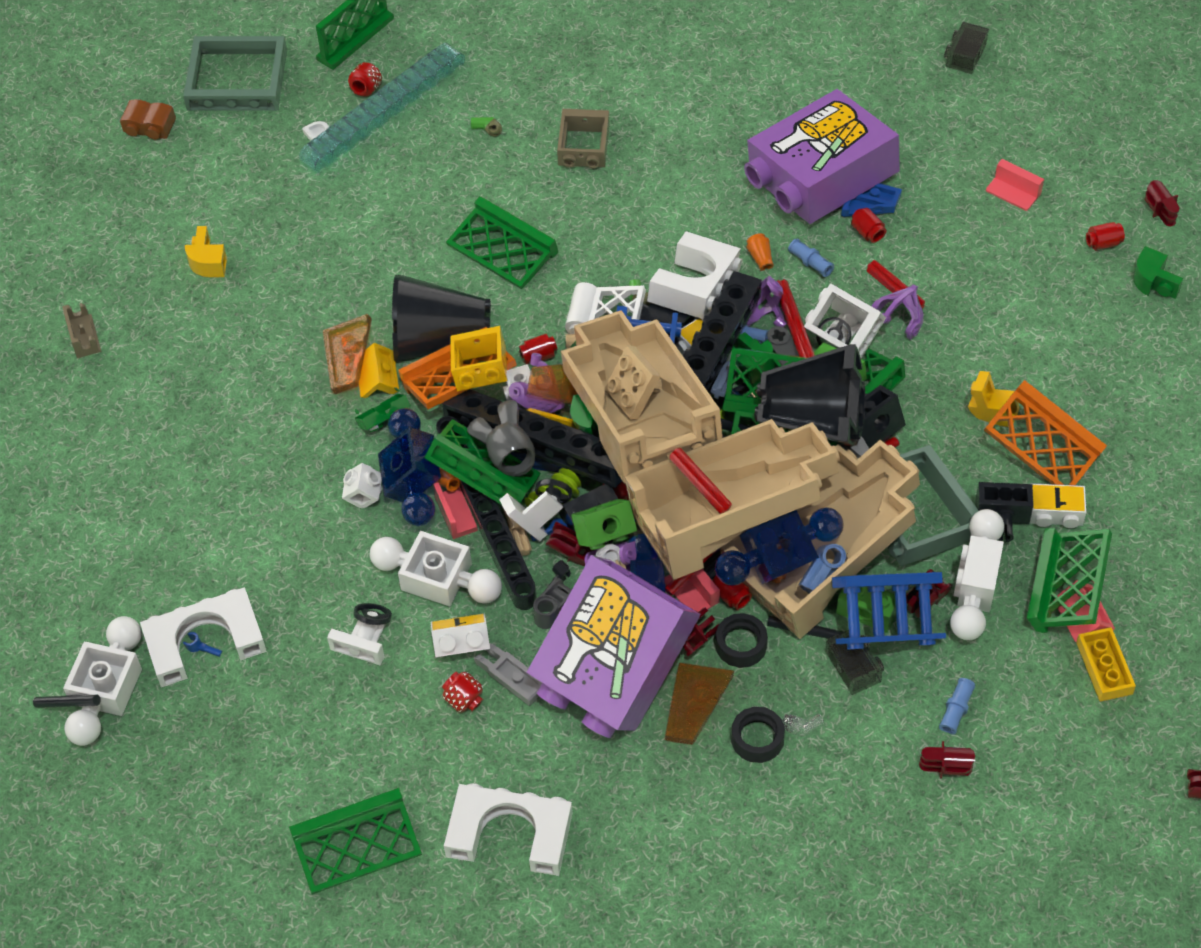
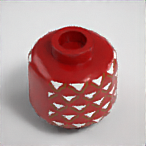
M368 62L358 64L348 78L351 90L355 94L364 97L372 95L382 81L379 69Z
M466 671L461 673L454 672L442 686L444 690L443 699L459 713H463L467 709L473 712L483 701L480 697L483 692L482 684Z

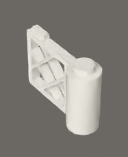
M578 283L574 288L565 324L566 331L569 334H575V325L599 318L604 313H613L610 309L618 303L627 307V313L630 311L633 314L632 319L639 320L646 293L645 286L596 287L590 283ZM637 294V298L630 303L624 300L629 295ZM613 295L615 297L605 305L602 303L603 296Z

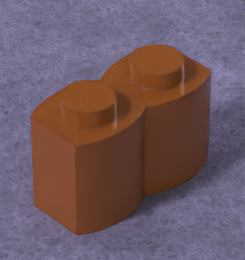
M134 99L129 100L120 123L123 132L130 136H137L138 134L146 135L155 140L159 138L167 139L176 116L173 107L168 104L149 103Z

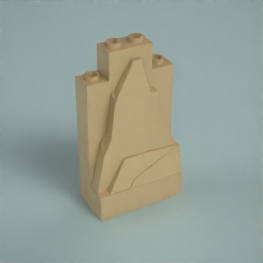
M622 310L574 326L576 346L561 351L563 370L597 423L600 441L624 484L626 483L624 476L670 459V454L677 448H681L686 453L722 439L719 407L657 319L633 327ZM626 345L635 346L659 373L662 381L661 389L654 388L660 392L651 394L638 420L630 419L605 390V386Z
M772 419L686 452L732 503L731 508L722 514L708 502L670 459L624 477L633 516L673 580L703 569L702 559L739 536L744 530L821 500L819 488H822L821 480L839 473L837 461L840 460L837 448L828 443L825 433L819 431L813 422L785 433L782 427L778 428Z
M881 440L859 458L851 450H844L840 445H836L835 447L840 456V460L837 461L839 473L821 480L822 488H819L821 500L746 529L739 536L720 547L726 571L731 570L749 587V592L775 617L780 619L799 639L824 618L823 610L834 594L840 589L832 587V577L855 576L916 522L915 507L906 497L920 485L919 469L912 461H905L894 446H887ZM782 541L793 545L796 551L786 578L782 579L780 583H775L761 573L763 569L762 564L781 545ZM828 544L842 546L846 552L845 563L838 567L835 572L810 594L804 591L798 584L814 560L816 550L820 546ZM828 550L826 559L832 564L834 553Z

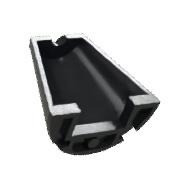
M395 275L392 295L394 361H403L434 353L450 345V336L472 332L485 327L490 328V317H486V313H491V299H485L405 275Z
M850 344L762 372L761 383L757 384L758 398H762L761 404L755 407L756 422L763 423L772 419L778 428L782 427L789 431L813 422L819 431L825 433L828 441L846 446L857 445L855 439L861 438L864 427L866 398L865 381H862V376L858 371L862 370L863 366L856 344Z

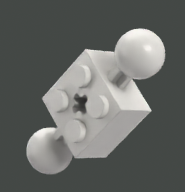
M989 509L978 511L970 520L969 545H963L954 596L959 597L957 606L960 607L953 612L950 625L953 633L963 640L976 639L984 632L986 619L982 611L990 612L1004 542L997 540L1004 532V522L997 512Z
M423 531L419 532L409 553L405 552L400 542L392 537L379 538L370 548V559L376 568L390 571L398 566L401 567L398 576L402 591L447 606H451L460 587L468 589L472 599L483 604L495 601L502 590L501 579L494 571L481 569L473 574L468 573L472 565L469 546Z
M121 616L110 622L106 630V638L110 644L109 647L84 641L63 689L66 696L98 694L101 698L98 706H79L82 707V710L73 712L67 718L64 727L65 734L76 745H89L99 737L101 732V723L97 717L99 711L122 716L142 671L136 653L128 651L138 645L142 636L140 625L131 617Z

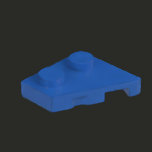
M879 183L844 203L841 216H852L860 208H869L874 214L894 213L900 200L902 189Z

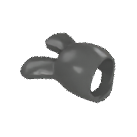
M506 400L499 404L497 408L501 421L500 425L492 429L483 418L478 417L468 425L467 432L473 438L486 445L489 458L497 470L512 477L522 476L529 472L534 465L535 447L527 433L519 426V407L515 400ZM526 448L527 454L521 464L508 466L502 462L509 453L517 449Z

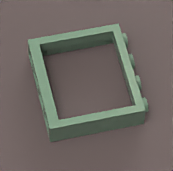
M194 36L183 95L187 111H278L287 56L285 37ZM201 54H275L270 89H195Z
M931 445L900 454L905 461L910 460L917 466L960 524V527L912 544H908L901 534L888 546L891 556L898 561L900 566H904L970 542L969 523L972 516L979 510Z

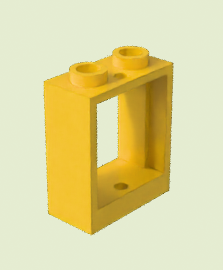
M500 326L450 336L451 372L457 391L508 381L506 345ZM497 354L496 360L463 366L464 360Z

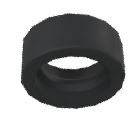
M745 613L732 614L724 618L718 625L715 634L716 652L721 660L728 665L738 668L750 667L757 664L765 656L768 643L767 629L762 621L755 616ZM735 629H746L757 636L758 643L755 648L749 651L739 652L728 647L725 638L729 632Z
M754 706L744 709L736 716L732 723L731 743L734 751L742 759L749 762L763 763L770 761L779 755L784 746L785 726L782 719L774 711L766 707ZM762 722L773 729L775 736L773 742L769 745L753 747L743 741L741 731L747 724Z

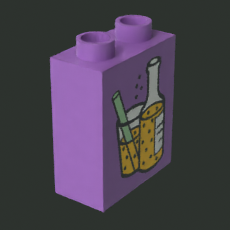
M836 89L748 139L749 162L744 165L746 177L755 188H766L775 196L778 205L784 212L791 213L794 211L811 224L900 171L899 134L840 90Z
M591 555L526 673L542 682L537 695L545 701L561 709H566L570 701L585 709L587 713L582 723L594 732L611 738L615 730L635 731L701 614L612 560Z

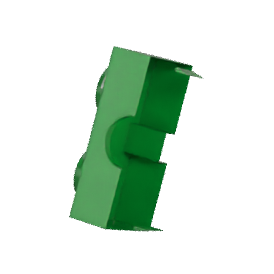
M396 394L380 403L377 407L371 408L362 414L355 409V413L360 414L355 417V420L361 429L373 432L384 426L383 421L389 418L392 420L404 415L406 413L405 409L411 405L406 395Z

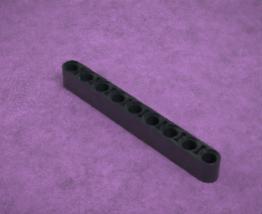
M452 416L440 418L436 424L437 435L444 430L452 419L457 422L458 420ZM453 431L455 436H461L457 432ZM460 444L462 448H468L466 444ZM460 480L461 491L513 604L520 610L533 608L534 601L537 598L535 582L497 502Z

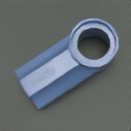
M838 544L820 546L814 554V560L798 585L810 594L835 572L838 567L845 563L846 552L844 548ZM828 550L834 553L832 564L826 559Z

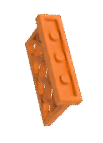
M451 344L398 370L406 392L408 394L412 393L427 410L467 391H457L456 386H450L451 383H455L451 372ZM506 351L507 370L517 366L516 360ZM497 354L464 360L463 366L476 364L479 361L496 360ZM434 383H443L442 386H433ZM429 394H438L430 399H427Z
M1025 380L1017 387L984 428L986 433L1051 485H1064L1058 480L1057 471L1070 470L1071 482L1068 485L1075 486L1096 458L1107 447L1105 443ZM1014 400L1024 407L1025 415L1012 416L1011 404ZM1031 419H1040L1044 422L1045 431L1033 432ZM1013 420H1026L1027 433H1015ZM997 421H1008L1010 434H1000L993 426ZM1060 435L1064 438L1066 448L1053 449L1052 436ZM1046 436L1048 449L1035 450L1034 437ZM1028 437L1030 450H1020L1017 447L1016 438ZM1072 452H1081L1089 459L1084 465H1074ZM1054 453H1067L1069 466H1056ZM1049 454L1051 467L1040 466L1036 455Z

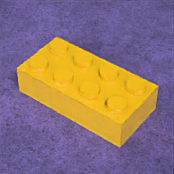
M1112 627L1079 634L1076 644L1099 701L1133 695L1136 685Z

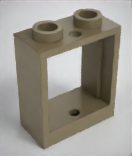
M562 109L557 148L558 166L605 167L610 127L609 110ZM568 131L602 132L600 150L566 148Z

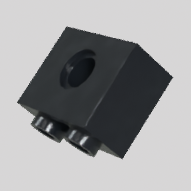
M879 385L869 394H865V420L861 436L869 449L879 440L886 441L906 425L898 395L882 385Z

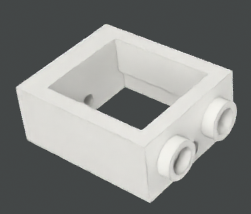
M830 283L828 288H824L820 293L819 303L815 309H812L807 314L804 327L837 348L847 346V344L817 327L835 297L839 296L868 313L850 343L856 344L862 358L886 317L878 310Z

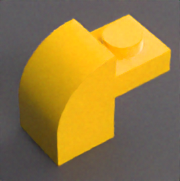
M197 226L196 236H192V245H185V252L191 270L203 277H225L227 256L224 244L210 245L207 226Z
M980 371L976 381H973L971 385L972 397L968 408L976 418L990 422L1014 391L995 389L990 372ZM1016 400L1011 404L1012 416L1017 415L1020 409ZM1008 421L996 422V425L1009 427Z

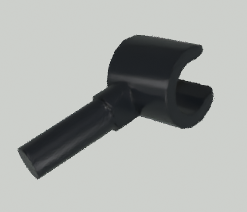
M563 560L558 561L552 568V571L556 574L553 580L560 578L564 581L567 579L564 575L568 578L571 575L569 566Z

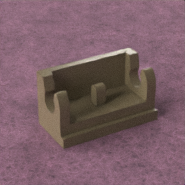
M80 303L81 311L76 313L72 311L70 305L62 306L77 359L102 352L92 315L88 314L86 305Z

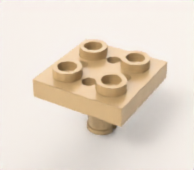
M626 345L605 386V390L630 419L638 420L651 394L660 392L654 388H662L661 376L635 346Z

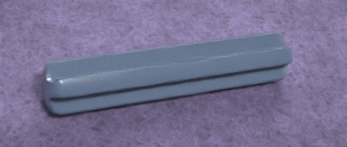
M725 361L710 392L714 394L715 399H719L720 396L724 397L726 394L730 361Z

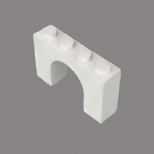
M685 232L677 243L674 264L699 271L706 276L698 278L686 277L659 268L650 280L647 301L704 319L708 311L712 310L715 297L720 296L725 279L729 280L733 271L739 272L742 265V259L739 258L741 248Z
M245 587L238 590H230L226 594L214 598H206L199 603L187 607H179L172 612L160 616H152L140 622L161 687L188 679L180 656V644L189 631L201 625L215 624L229 631L234 640L240 661L267 652Z
M474 783L468 785L459 784L444 843L447 858L474 862L480 835L485 825L498 816L513 814L528 820L536 831L529 859L530 870L532 872L559 876L573 814L572 802L561 797H552L551 799L539 797L530 792L524 794L513 793L505 788L488 789Z

